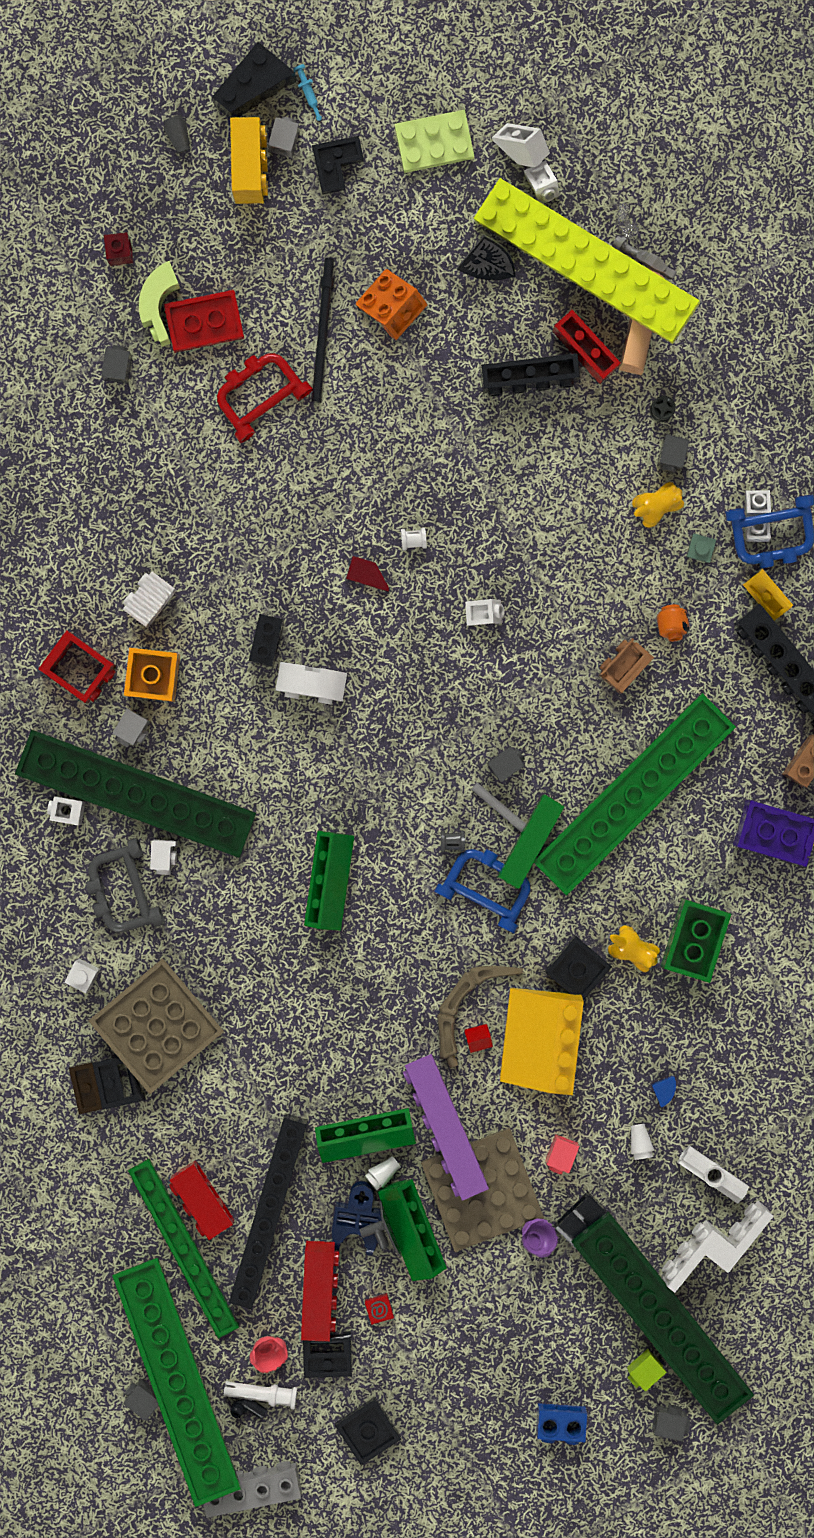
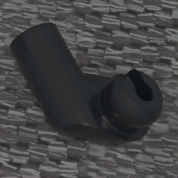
M241 1399L231 1405L230 1414L234 1418H240L243 1414L250 1412L261 1420L267 1409L255 1400Z

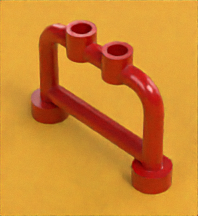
M267 353L259 359L253 355L244 362L246 366L244 370L238 373L234 369L224 377L227 382L218 391L217 403L237 430L234 436L240 443L247 441L255 434V430L250 425L253 421L291 393L300 401L313 391V388L307 381L301 382L281 355ZM268 363L277 364L290 383L240 419L226 400L227 394L240 387L249 377L260 372Z

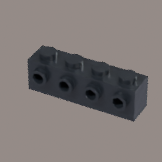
M577 353L482 364L480 368L483 394L488 393L490 397L503 395V391H512L513 394L525 393L529 388H536V391H545L551 389L550 386L560 385V388H570L574 386V383H578L580 379Z

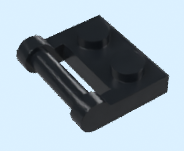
M118 1056L92 1063L103 1110L146 1100L144 1092H141L139 1081L128 1068L127 1073L132 1095H125L119 1064L124 1063Z
M344 1331L343 1334H330V1342L303 1340L304 1378L352 1377L351 1331ZM344 1344V1350L311 1351V1345Z

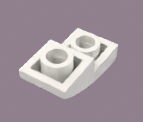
M770 490L745 492V517L771 513ZM770 523L745 527V542L770 541Z

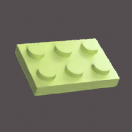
M465 110L395 124L404 173L474 159Z

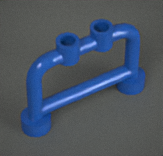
M814 494L795 497L796 508L745 517L744 508L725 511L726 521L732 522L735 548L742 562L759 564L760 568L774 566V560L782 559L783 564L797 562V556L807 553L814 545V526L811 506L814 505ZM802 516L805 532V542L802 545L761 552L755 555H750L746 552L742 528Z
M475 849L465 850V852H462L457 857L444 884L438 883L434 892L449 900L452 899L455 892L502 916L498 926L514 934L519 926L515 924V921L531 890L528 878L525 877L521 885V891L511 910L456 882L468 859H476L500 872L504 863L497 860L499 855L488 849L484 853Z

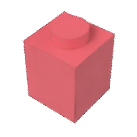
M555 1134L545 1160L546 1164L550 1166L549 1170L558 1174H562L563 1171L570 1173L580 1147L578 1142Z

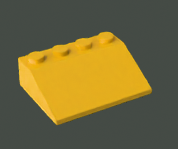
M510 988L500 1082L546 1093L573 1095L584 1004L582 995Z

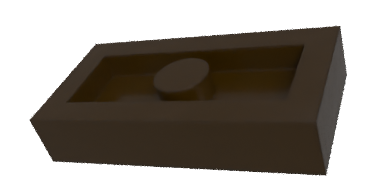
M93 1061L69 1067L79 1115L102 1110L92 1064Z

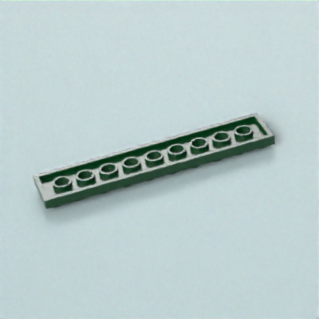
M32 729L15 772L17 776L238 858L241 857L257 814L256 812Z
M609 1211L571 1241L717 1425L754 1396L750 1388L673 1291L667 1287L665 1281Z

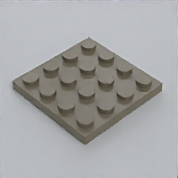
M163 958L88 1020L149 1094L154 1092L224 1032Z
M510 1127L470 1142L489 1189L463 1201L460 1196L455 1197L450 1185L454 1180L451 1173L446 1175L441 1161L444 1160L442 1153L421 1161L455 1252L520 1228L527 1221L544 1218Z

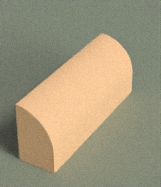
M631 318L619 370L642 375L652 331Z

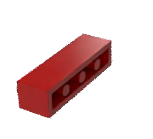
M306 1241L301 1340L330 1342V1333L335 1332L336 1317H331L332 1310H336L337 1296L332 1295L333 1288L338 1286V1274L334 1273V1266L339 1265V1251H335V1242Z

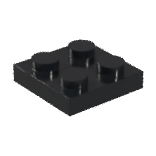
M574 935L544 972L570 994L582 995L584 1001L612 966Z
M376 1397L335 1423V1427L361 1466L401 1440V1435Z

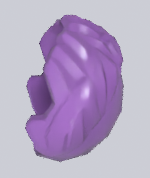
M542 1218L527 1221L522 1229V1244L528 1253L537 1257H548L558 1244L556 1229L552 1227L551 1223Z

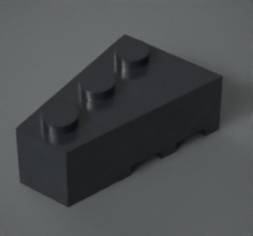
M257 42L212 96L213 104L229 119L240 117L258 106L265 99L276 95L278 91L296 82V75L291 68L261 43Z

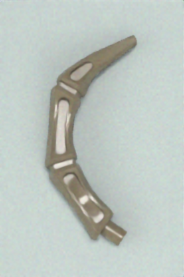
M479 966L471 968L469 972H465L451 993L439 1007L440 1013L437 1015L440 1039L439 1057L440 1059H446L449 1068L458 1065L454 1055L457 1053L454 1035L455 1015L464 997L476 985H481L488 979L520 975L523 972V968Z

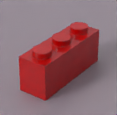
M573 310L554 325L552 332L572 354L577 353L578 361L599 384L618 369L621 362Z
M196 1160L171 1176L169 1186L174 1195H179L183 1200L182 1206L187 1215H192L196 1220L197 1224L195 1226L201 1236H206L210 1240L233 1225L235 1219Z

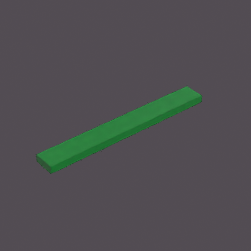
M150 1158L128 1169L133 1182L217 1338L219 1339L238 1329L240 1325Z

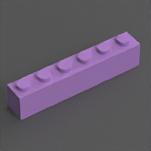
M427 1055L405 1065L404 1077L408 1085L413 1084L416 1092L412 1094L417 1107L422 1106L426 1114L422 1116L427 1130L431 1128L435 1137L431 1138L436 1152H442L444 1160L441 1161L446 1175L451 1173L454 1180L450 1185L455 1197L460 1196L463 1201L488 1190L487 1181L433 1055Z

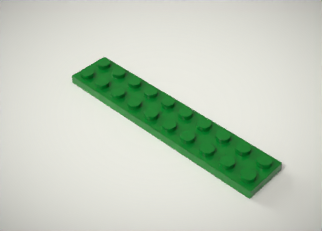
M701 693L536 857L534 864L567 896L736 726Z
M159 1257L113 1274L115 1285L195 1507L240 1490L241 1484Z

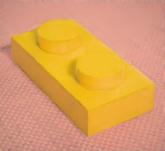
M763 569L743 584L746 590L758 604L763 606L774 621L793 606Z

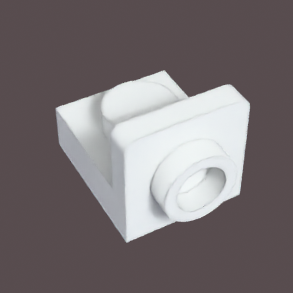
M546 160L535 168L530 167L524 170L525 177L534 191L537 201L544 204L560 196L557 179Z
M487 599L465 602L467 626L502 624L504 607L501 604V600Z

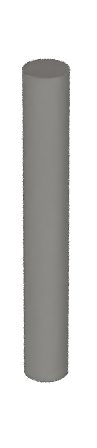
M478 782L471 789L520 832L523 831L526 825L525 822Z

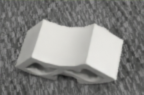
M280 662L276 691L285 692L284 697L299 699V695L318 698V703L332 705L333 700L343 701L347 673Z

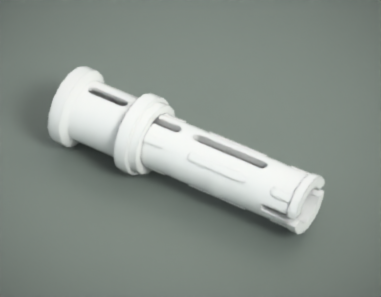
M229 1381L225 1383L224 1397L269 1402L268 1405L272 1407L283 1405L295 1409L298 1387L288 1389L278 1387L277 1384L271 1385V1387Z

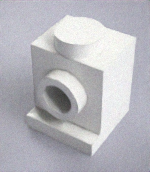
M55 796L53 801H49L47 814L50 815L51 821L82 825L86 801ZM64 806H69L71 809L68 815H65L62 811Z
M151 841L150 869L156 870V874L171 875L172 865H176L177 851H173V846H178V841Z

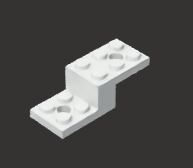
M761 1202L751 1203L744 1212L745 1217L740 1223L736 1222L729 1230V1237L707 1220L703 1224L701 1222L698 1223L692 1231L693 1236L688 1242L684 1241L677 1250L678 1255L675 1259L667 1261L662 1268L663 1274L661 1276L667 1287L675 1293L705 1255L729 1273L774 1216Z

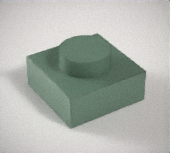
M693 533L686 557L710 563L716 539Z

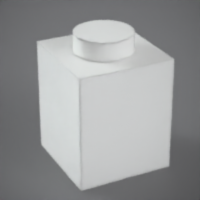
M78 959L74 962L64 983L87 993L90 991L100 969Z

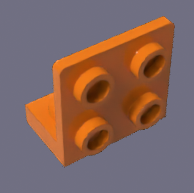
M388 269L381 273L356 302V306L381 323L387 333L395 340L403 334L428 305L416 288Z

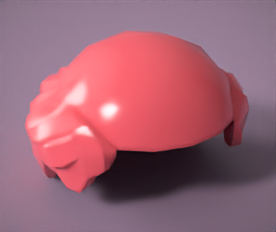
M273 1336L260 1338L254 1344L250 1353V1363L262 1373L276 1371L277 1367H281L288 1358L286 1342Z

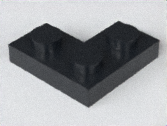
M359 135L312 145L322 195L345 190L341 166L364 162Z

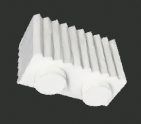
M151 572L149 575L145 573L138 582L140 587L135 594L131 592L123 602L126 605L123 610L147 628H149L177 591L154 572Z

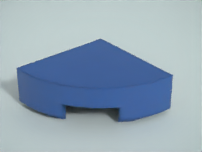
M672 1075L651 1084L660 1107H664L675 1094V1077Z

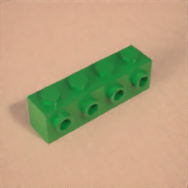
M317 830L304 926L322 930L341 931L354 835Z
M409 1108L315 1127L317 1147L322 1163L416 1144Z
M413 1179L393 1182L378 1191L411 1280L432 1279L447 1269Z

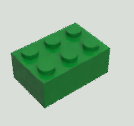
M681 898L660 966L666 970L710 983L731 914Z

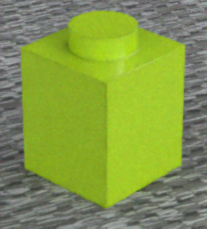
M649 1349L645 1350L627 1366L630 1374L628 1379L636 1388L641 1386L645 1392L667 1373L662 1363Z

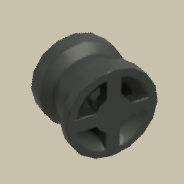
M668 396L657 397L650 407L651 417L657 422L668 421L676 410L675 402Z

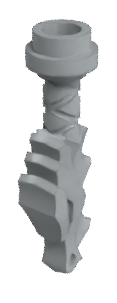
M617 236L613 242L612 247L634 258L635 261L642 262L649 270L660 273L669 280L676 276L677 271L667 267L661 258L653 253L644 252L642 249L639 251L630 246L627 238Z

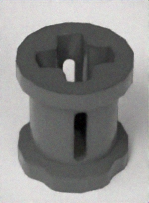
M441 831V852H445V850L465 852V831L460 833H445V831Z

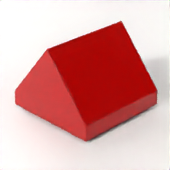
M487 1024L464 1029L470 1053L493 1047Z

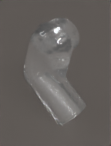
M620 203L618 204L615 225L624 237L633 238L638 234L639 227L628 219L630 205Z

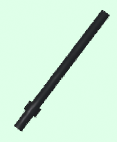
M325 258L323 277H320L322 293L311 401L314 403H321L331 289H334L335 278H332L334 259Z

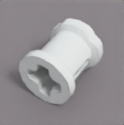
M425 528L415 531L401 529L403 551L413 547L427 548Z

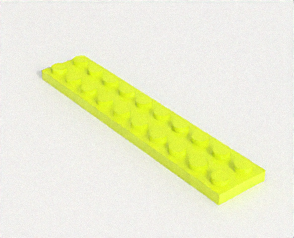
M499 178L473 218L483 227L672 344L700 304V300L501 178Z

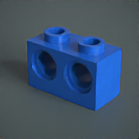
M538 1403L537 1439H541L544 1443H555V1440L565 1441V1443L570 1445H578L579 1442L586 1441L587 1411L585 1406ZM548 1420L556 1422L552 1428H545L543 1424ZM571 1422L579 1423L578 1428L575 1430H570L567 1426Z

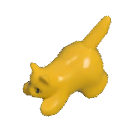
M667 482L654 493L637 495L632 500L633 507L637 508L634 516L643 517L642 524L647 528L656 526L664 514L680 510L684 507L682 490L677 488L673 482Z
M624 925L619 928V935H610V939L614 944L609 945L608 953L613 958L629 960L644 973L648 972L652 966L658 963L657 955L660 953V948L652 943L642 941L632 927Z

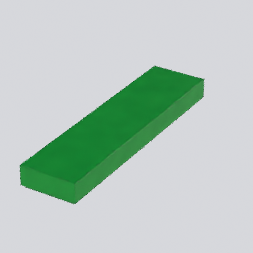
M545 794L541 796L497 878L515 889L520 888L565 806Z

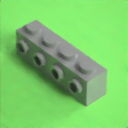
M283 1461L272 1468L259 1466L254 1468L252 1472L243 1473V1471H236L241 1489L205 1503L204 1508L206 1518L301 1499L302 1488L297 1463L291 1464L290 1461Z

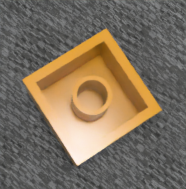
M129 648L124 696L175 702L180 654Z

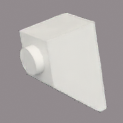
M507 123L492 137L493 142L518 165L535 168L550 154L542 131L539 128Z

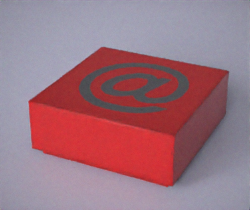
M388 1293L365 1300L371 1325L394 1318Z

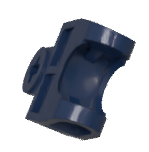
M358 1181L352 1185L348 1203L336 1202L332 1225V1242H335V1250L337 1251L340 1249V1243H343L348 1235L356 1234L362 1237L360 1228L382 1221L380 1209L372 1208L374 1190L372 1185L366 1181ZM360 1191L365 1192L363 1200L359 1199ZM375 1234L362 1238L364 1240V1247H366L365 1255L367 1256L373 1255L378 1241Z

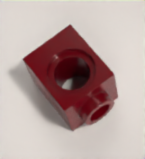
M128 232L104 235L106 259L110 266L134 263L132 243Z

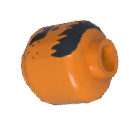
M677 604L662 607V611L657 614L660 636L668 638L671 642L682 640L683 635L687 634L690 630L687 611L680 608V605Z

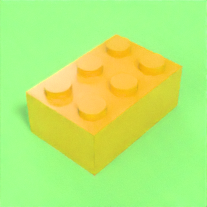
M260 117L230 118L231 179L235 204L264 203V196H268V181L266 174H263V172H268L266 150H263V148H267L265 125H261Z

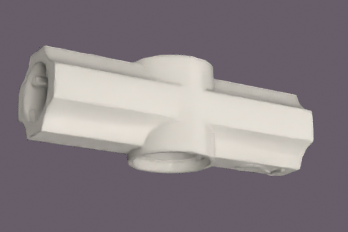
M690 1145L681 1153L678 1160L680 1165L737 1204L743 1200L749 1188L747 1184ZM710 1170H719L717 1178L708 1179Z

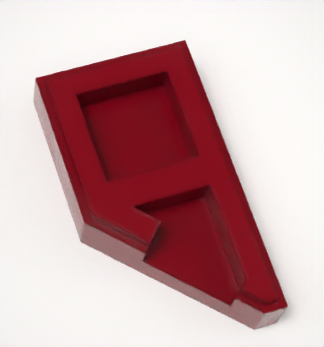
M355 556L352 557L346 577L347 580L382 591H389V587L375 562Z

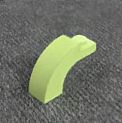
M170 261L163 263L149 275L139 297L141 322L144 328L151 325L154 326L150 328L151 334L155 342L160 341L162 347L171 344V341L161 318V307L165 298L170 293L180 289Z

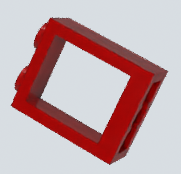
M67 630L38 668L87 704L90 701H96L102 692L99 688L104 681L108 683L116 673L113 670L116 666L114 663ZM73 643L105 665L84 694L53 672Z

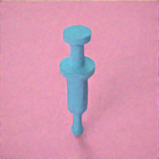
M299 65L293 68L294 72H298L301 80L298 87L303 89L309 107L313 108L316 120L321 121L322 116H320L317 109L318 101L311 86L313 81L312 79L307 80L303 71L305 65Z

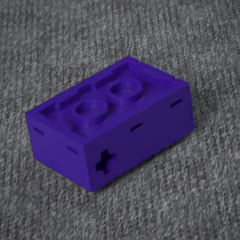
M746 800L733 846L807 867L809 861L807 856H810L814 846V819L752 800Z

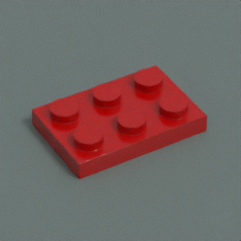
M234 290L164 304L174 353L244 339Z

